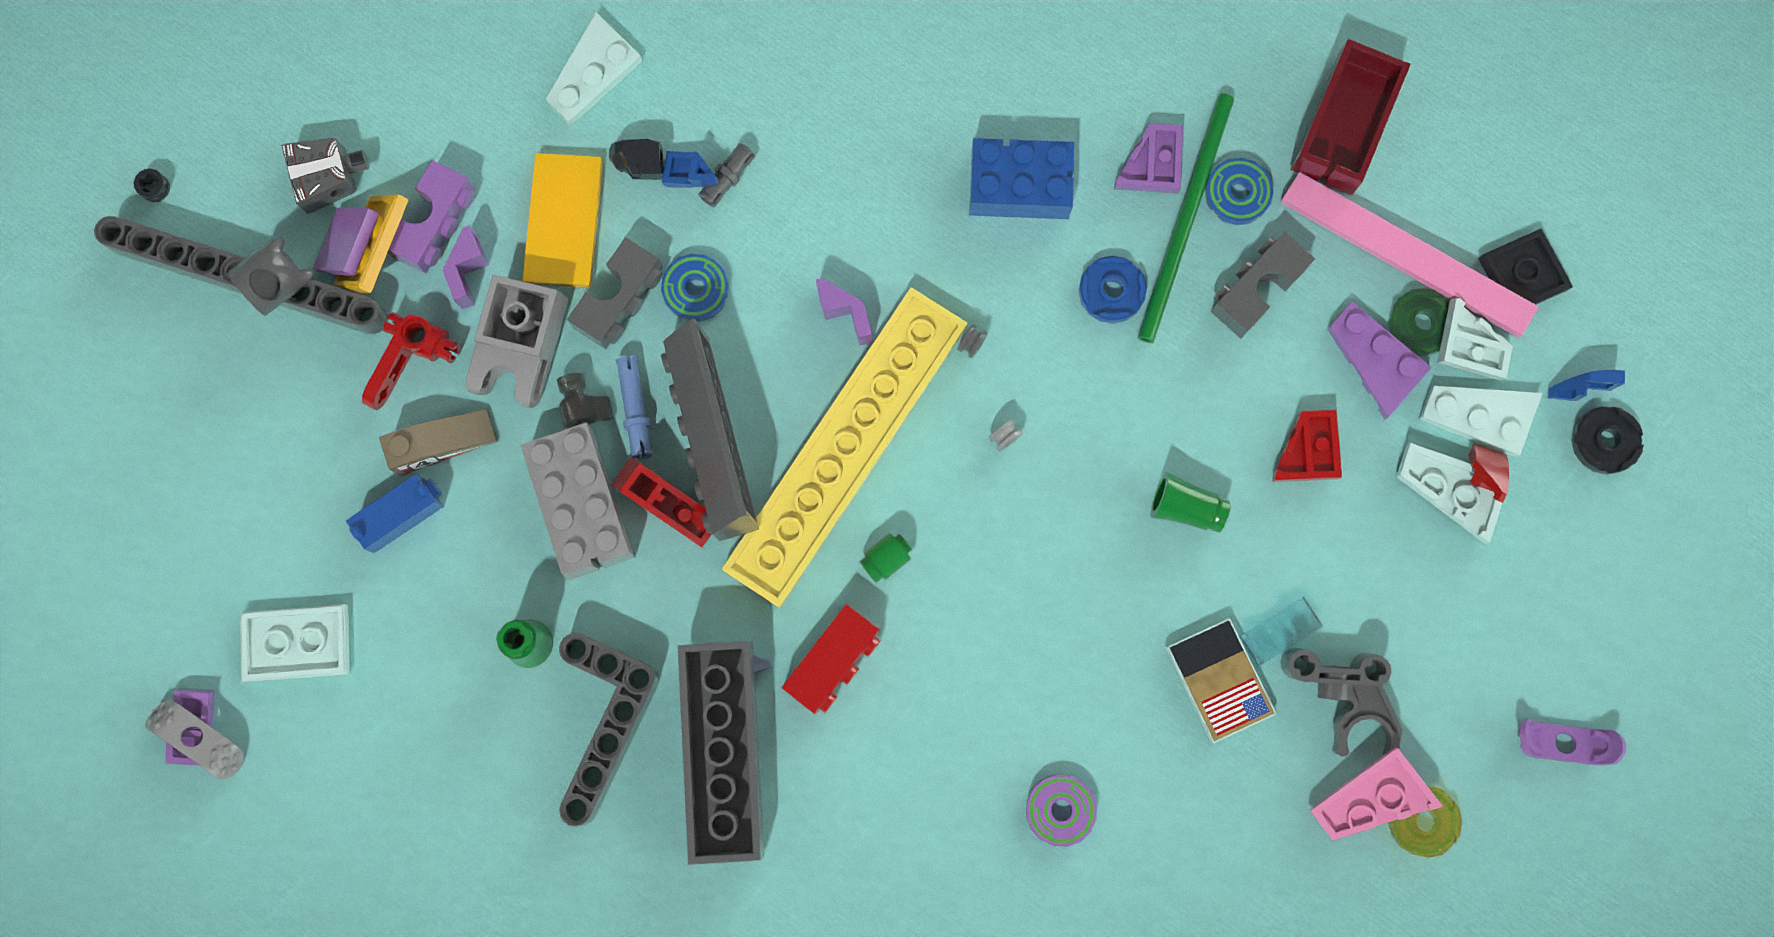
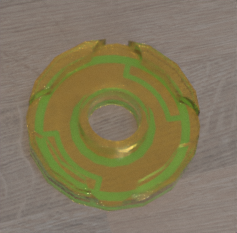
M1428 786V788L1443 807L1427 810L1432 815L1434 821L1430 830L1424 832L1418 827L1417 817L1420 813L1405 819L1388 822L1390 834L1399 847L1409 854L1426 858L1441 856L1449 851L1448 849L1459 839L1462 828L1460 809L1455 801L1440 788Z

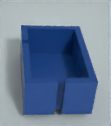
M973 138L969 216L1069 219L1073 208L1074 142L1010 139L1009 146H1003V139Z

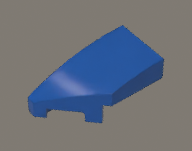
M1599 370L1578 375L1548 388L1547 399L1578 401L1587 396V389L1612 391L1625 384V370Z

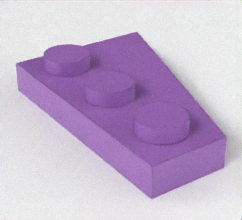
M1353 302L1346 307L1327 329L1348 363L1354 366L1361 377L1362 385L1367 393H1371L1380 407L1378 410L1384 420L1393 413L1431 368Z

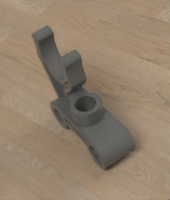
M1291 648L1283 654L1280 662L1281 669L1289 678L1303 682L1318 683V698L1348 700L1349 707L1342 711L1333 723V753L1342 757L1349 754L1347 741L1349 731L1354 724L1367 719L1375 720L1385 731L1386 744L1383 755L1394 747L1400 750L1402 727L1382 686L1389 680L1392 672L1391 665L1386 658L1371 653H1360L1352 660L1350 667L1320 665L1317 655L1305 649ZM1299 656L1301 660L1307 663L1305 670L1301 673L1299 669L1294 668V662ZM1372 661H1374L1376 672L1370 673L1368 678L1365 674V667L1371 666Z

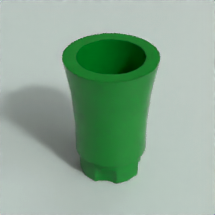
M1165 472L1156 489L1150 516L1151 518L1175 521L1220 533L1229 517L1231 505L1229 500L1220 498L1218 494L1203 490Z
M533 619L513 620L507 622L497 632L496 641L500 651L520 667L532 668L539 666L551 654L553 648L552 634L548 627L540 621ZM523 635L525 637L524 643L519 647L517 641Z

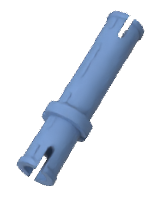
M630 355L629 361L626 360V356L617 358L616 365L618 367L626 420L623 421L624 430L628 431L631 458L639 460L640 455H642L643 459L653 456L648 431L651 423L650 418L646 417L637 364L638 359L637 356Z

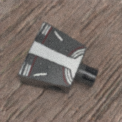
M335 138L281 145L296 204L307 214L355 193L356 185L353 174L370 169L364 150L347 154L346 149Z

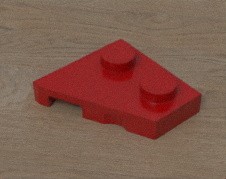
M1336 410L1301 411L1298 414L1273 474V482L1339 480L1342 478Z

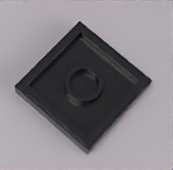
M1542 228L1489 251L1478 258L1489 279L1535 305L1573 288Z

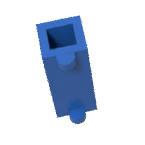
M415 474L347 519L346 523L350 527L351 534L359 541L363 549L376 553L443 508L444 506L438 499L442 493L431 478L426 480L420 475Z

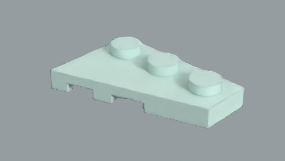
M596 12L547 96L546 101L571 127L642 62V58Z
M1433 386L1429 390L1419 420L1516 458L1521 455L1542 393Z
M1409 443L1406 446L1397 478L1484 544L1490 543L1502 505L1501 502L1493 498L1494 492L1476 487L1470 483L1475 472L1471 464Z

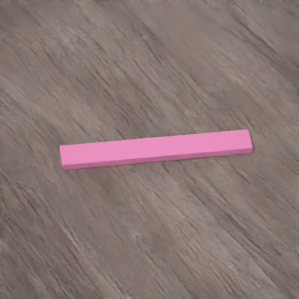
M1301 172L1298 173L1281 201L1283 205L1451 300L1455 298L1462 299L1466 303L1464 305L1465 308L1518 338L1523 335L1539 308L1537 305Z

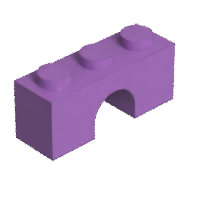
M431 160L415 188L424 200L432 203L431 215L425 221L417 224L401 219L387 252L391 257L425 274L430 266H435L439 261L441 247L445 240L455 233L458 226L457 219L463 209H467L471 205L475 190L467 177Z

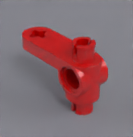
M395 312L390 313L387 318L393 324L385 321L383 331L393 335L363 391L362 403L375 410L383 407L412 354L424 357L432 362L441 358L451 364L457 357L453 356L449 351L459 354L461 345L449 340L448 331L429 323L421 316L408 314L403 318ZM419 330H425L423 340L413 343L414 334Z

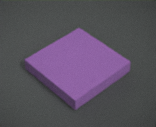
M337 208L313 269L322 274L354 276L379 213L369 208Z

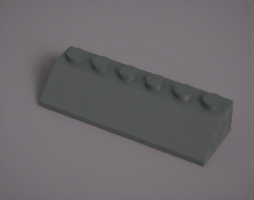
M694 318L685 322L663 341L666 353L661 354V359L666 373H671L674 384L669 385V390L674 404H679L682 416L677 417L680 432L683 437H688L690 448L685 449L686 457L690 468H696L698 480L693 482L695 492L699 501L704 500L707 512L702 513L704 527L707 533H712L719 541L759 530L711 344Z

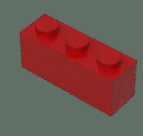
M846 604L781 688L816 715L820 710L826 713L838 698L833 692L840 683L843 682L848 685L860 668L855 665L863 654L869 657L881 642L877 638L880 629Z

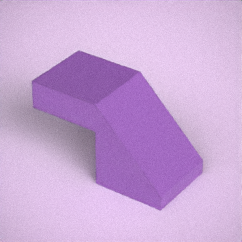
M470 225L463 227L443 268L453 300L462 310L475 305L464 274L489 265L478 235Z
M823 278L816 279L825 320L851 314L859 346L872 343V333L864 302Z

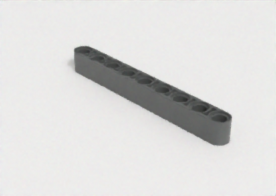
M115 216L103 217L95 225L94 235L97 241L119 255L241 293L231 281L227 272L244 260V257ZM121 231L119 237L113 240L115 233ZM152 240L151 246L144 251L146 243ZM184 250L182 257L175 261L176 254ZM215 260L214 266L206 271L207 264ZM313 279L279 305L367 334L381 332L384 322L388 321L385 310L373 299ZM310 289L308 298L304 301H299L301 293ZM342 299L340 308L331 312L330 309L333 302ZM374 309L372 318L362 322L363 314L367 310Z

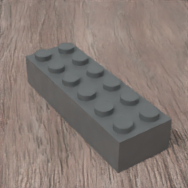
M753 641L678 645L688 865L759 861L764 856Z

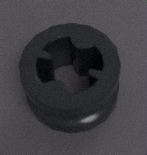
M151 168L144 169L135 176L133 182L134 189L147 201L160 202L169 194L170 183L157 170ZM154 179L158 185L152 187L149 191L146 189V185L152 184Z

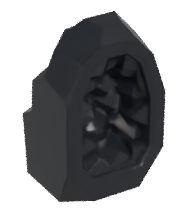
M631 139L611 144L609 160L620 172H626L633 180L662 179L664 156L661 142L650 139Z

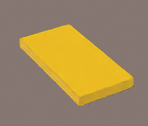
M535 153L522 282L539 286L592 288L603 170L602 157Z

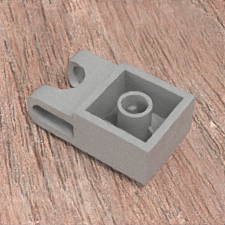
M492 275L474 338L476 345L466 378L468 391L476 395H486L492 391L500 375L505 372H513L516 378L514 396L517 402L524 407H536L542 397L569 298L556 289ZM520 318H525L524 321L521 324H519Z

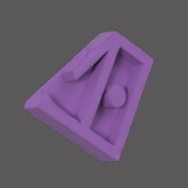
M1150 123L1121 174L1116 179L1114 189L1179 193L1181 189L1183 125Z

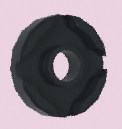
M1604 406L1594 408L1581 416L1573 427L1571 442L1574 454L1582 465L1596 473L1609 475L1627 470L1636 464L1643 453L1644 444L1642 445L1641 436H1643L1640 424L1633 415L1622 408ZM1603 431L1609 432L1614 436L1615 446L1613 449L1606 448L1602 444L1601 434Z

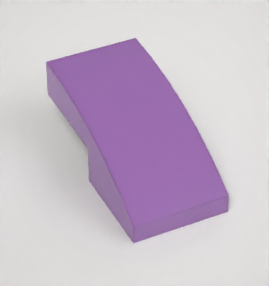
M185 688L175 690L173 701L211 727L214 690ZM197 727L186 729L181 736L183 745L187 747L199 745L203 739V732ZM166 742L165 764L200 766Z

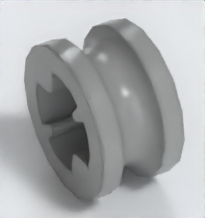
M1013 419L1003 424L989 436L991 442H997V450L999 452L1007 448L1023 434L1021 430L1014 428L1015 422Z

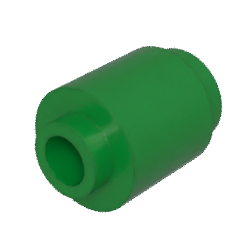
M888 533L864 553L865 557L859 562L869 576L877 583L882 578L887 580L909 562L911 558L908 553L912 548L900 534L894 537L891 533Z

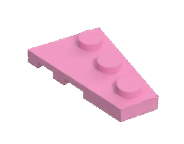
M1394 747L1309 810L1332 840H1336L1375 828V826L1405 819L1411 817V815L1443 806L1401 751Z

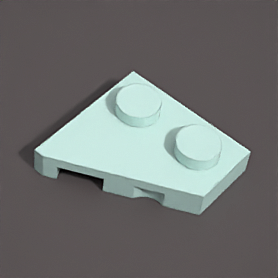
M1455 298L1450 300L1437 363L1496 380L1506 379L1513 346L1503 336L1496 334L1492 330L1491 325L1482 317L1476 318L1464 307L1466 303L1462 299Z

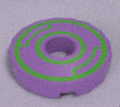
M1053 775L1042 779L1032 788L1028 796L1026 818L1030 829L1040 840L1053 846L1068 847L1081 842L1091 832L1096 821L1097 805L1092 792L1082 781L1072 776ZM1058 800H1065L1071 808L1070 816L1064 821L1056 820L1051 813L1052 805Z

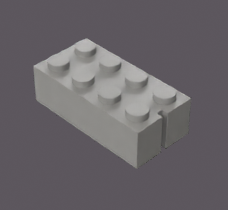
M587 422L520 445L563 577L573 580L599 571L598 564L592 560L598 558L599 563L606 568L635 558L594 430Z

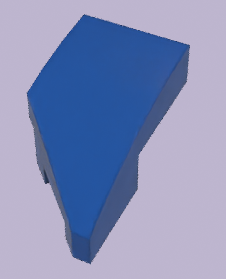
M667 151L661 182L666 187L692 188L718 184V178L696 151Z

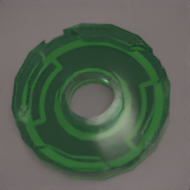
M1420 288L1410 290L1399 297L1390 309L1388 318L1390 333L1418 356L1436 354L1440 351L1449 308L1448 300L1444 298V295L1432 289ZM1417 314H1425L1430 318L1431 328L1429 330H1423L1417 326L1415 322Z

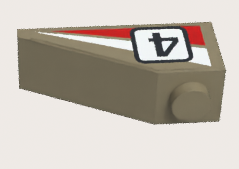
M487 409L411 425L379 437L389 470L399 476L498 442Z

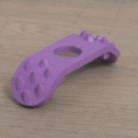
M1523 719L1520 725V732L1518 733L1521 742L1520 748L1523 753L1534 758L1609 766L1620 762L1626 753L1625 739L1614 730L1586 729ZM1559 734H1566L1572 738L1574 749L1571 753L1565 754L1557 749L1555 739Z

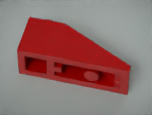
M630 457L611 483V486L701 548H703L712 533H707L704 527L702 513L707 512L705 507L635 459Z

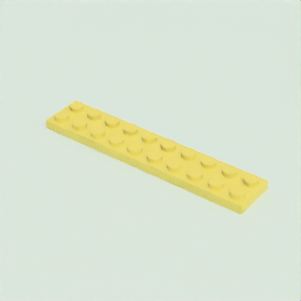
M912 287L909 289L756 517L759 530L746 533L721 569L723 572L778 608L782 607L967 328L968 323Z

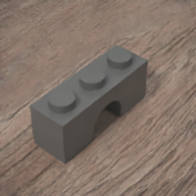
M1286 232L1277 240L1273 237L1269 238L1258 251L1262 255L1258 261L1253 264L1249 260L1236 274L1240 280L1232 288L1226 284L1213 298L1217 304L1211 313L1240 339L1270 308L1259 296L1257 283L1271 281L1286 292L1315 260L1309 252Z
M626 237L606 263L611 274L621 280V289L618 294L611 299L600 300L586 292L566 319L573 329L605 350L610 343L615 344L624 332L623 325L629 316L633 317L639 312L644 302L643 296L649 288L654 289L663 276V272H661L663 267L659 258Z

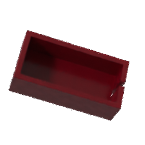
M1347 39L1337 55L1290 170L1296 173L1301 172L1315 181H1318L1321 176L1325 177V185L1353 195L1366 176L1411 64Z

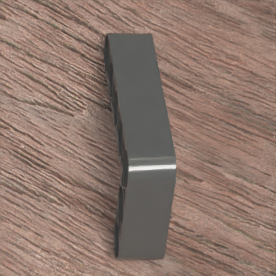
M579 633L569 634L560 642L559 653L562 659L574 667L617 686L559 808L560 817L563 822L574 827L586 825L596 817L659 683L658 673L650 665ZM577 641H583L586 645L585 654L580 659L575 660L570 653L571 646ZM614 655L618 662L617 669L611 674H605L601 666L602 661L605 657ZM639 670H646L650 678L649 683L643 689H637L633 684V676ZM624 702H630L634 708V714L630 720L623 722L618 717V707ZM609 734H613L618 740V748L612 754H607L602 748V741ZM594 766L601 770L603 776L601 783L596 787H592L586 778L587 772ZM577 799L583 801L587 809L586 815L581 820L574 818L571 814V805Z

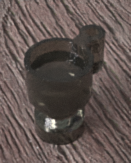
M572 373L557 379L559 392L564 395L559 408L565 428H571L586 422L588 425H591L597 421H608L614 418L609 397L590 396L584 393L586 384L583 374Z

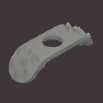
M168 699L159 704L155 709H152V713L146 720L145 727L218 779H228L234 776L242 766L244 755L237 745L176 702ZM190 727H197L203 732L201 743L195 747H187L181 741L183 732Z

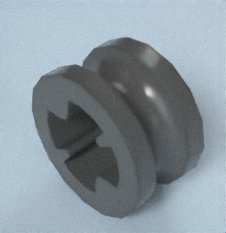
M973 324L963 337L957 350L960 352L963 350L967 351L968 357L972 359L982 346L988 333L986 331L979 332L977 326Z

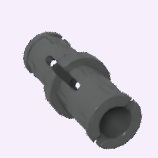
M738 143L727 160L722 165L718 164L714 169L716 172L715 176L718 178V184L703 187L698 196L706 204L715 208L731 186L735 187L738 184L739 176L751 161L754 160L755 154L744 144Z

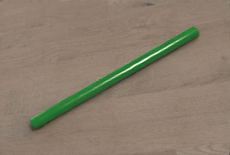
M1218 95L1138 335V339L1143 342L1154 343L1235 100L1231 95Z

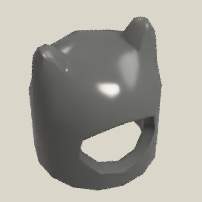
M282 237L273 238L227 272L229 278L243 296L264 316L293 296L313 276V272L310 269L300 270L294 261L283 251L285 240Z

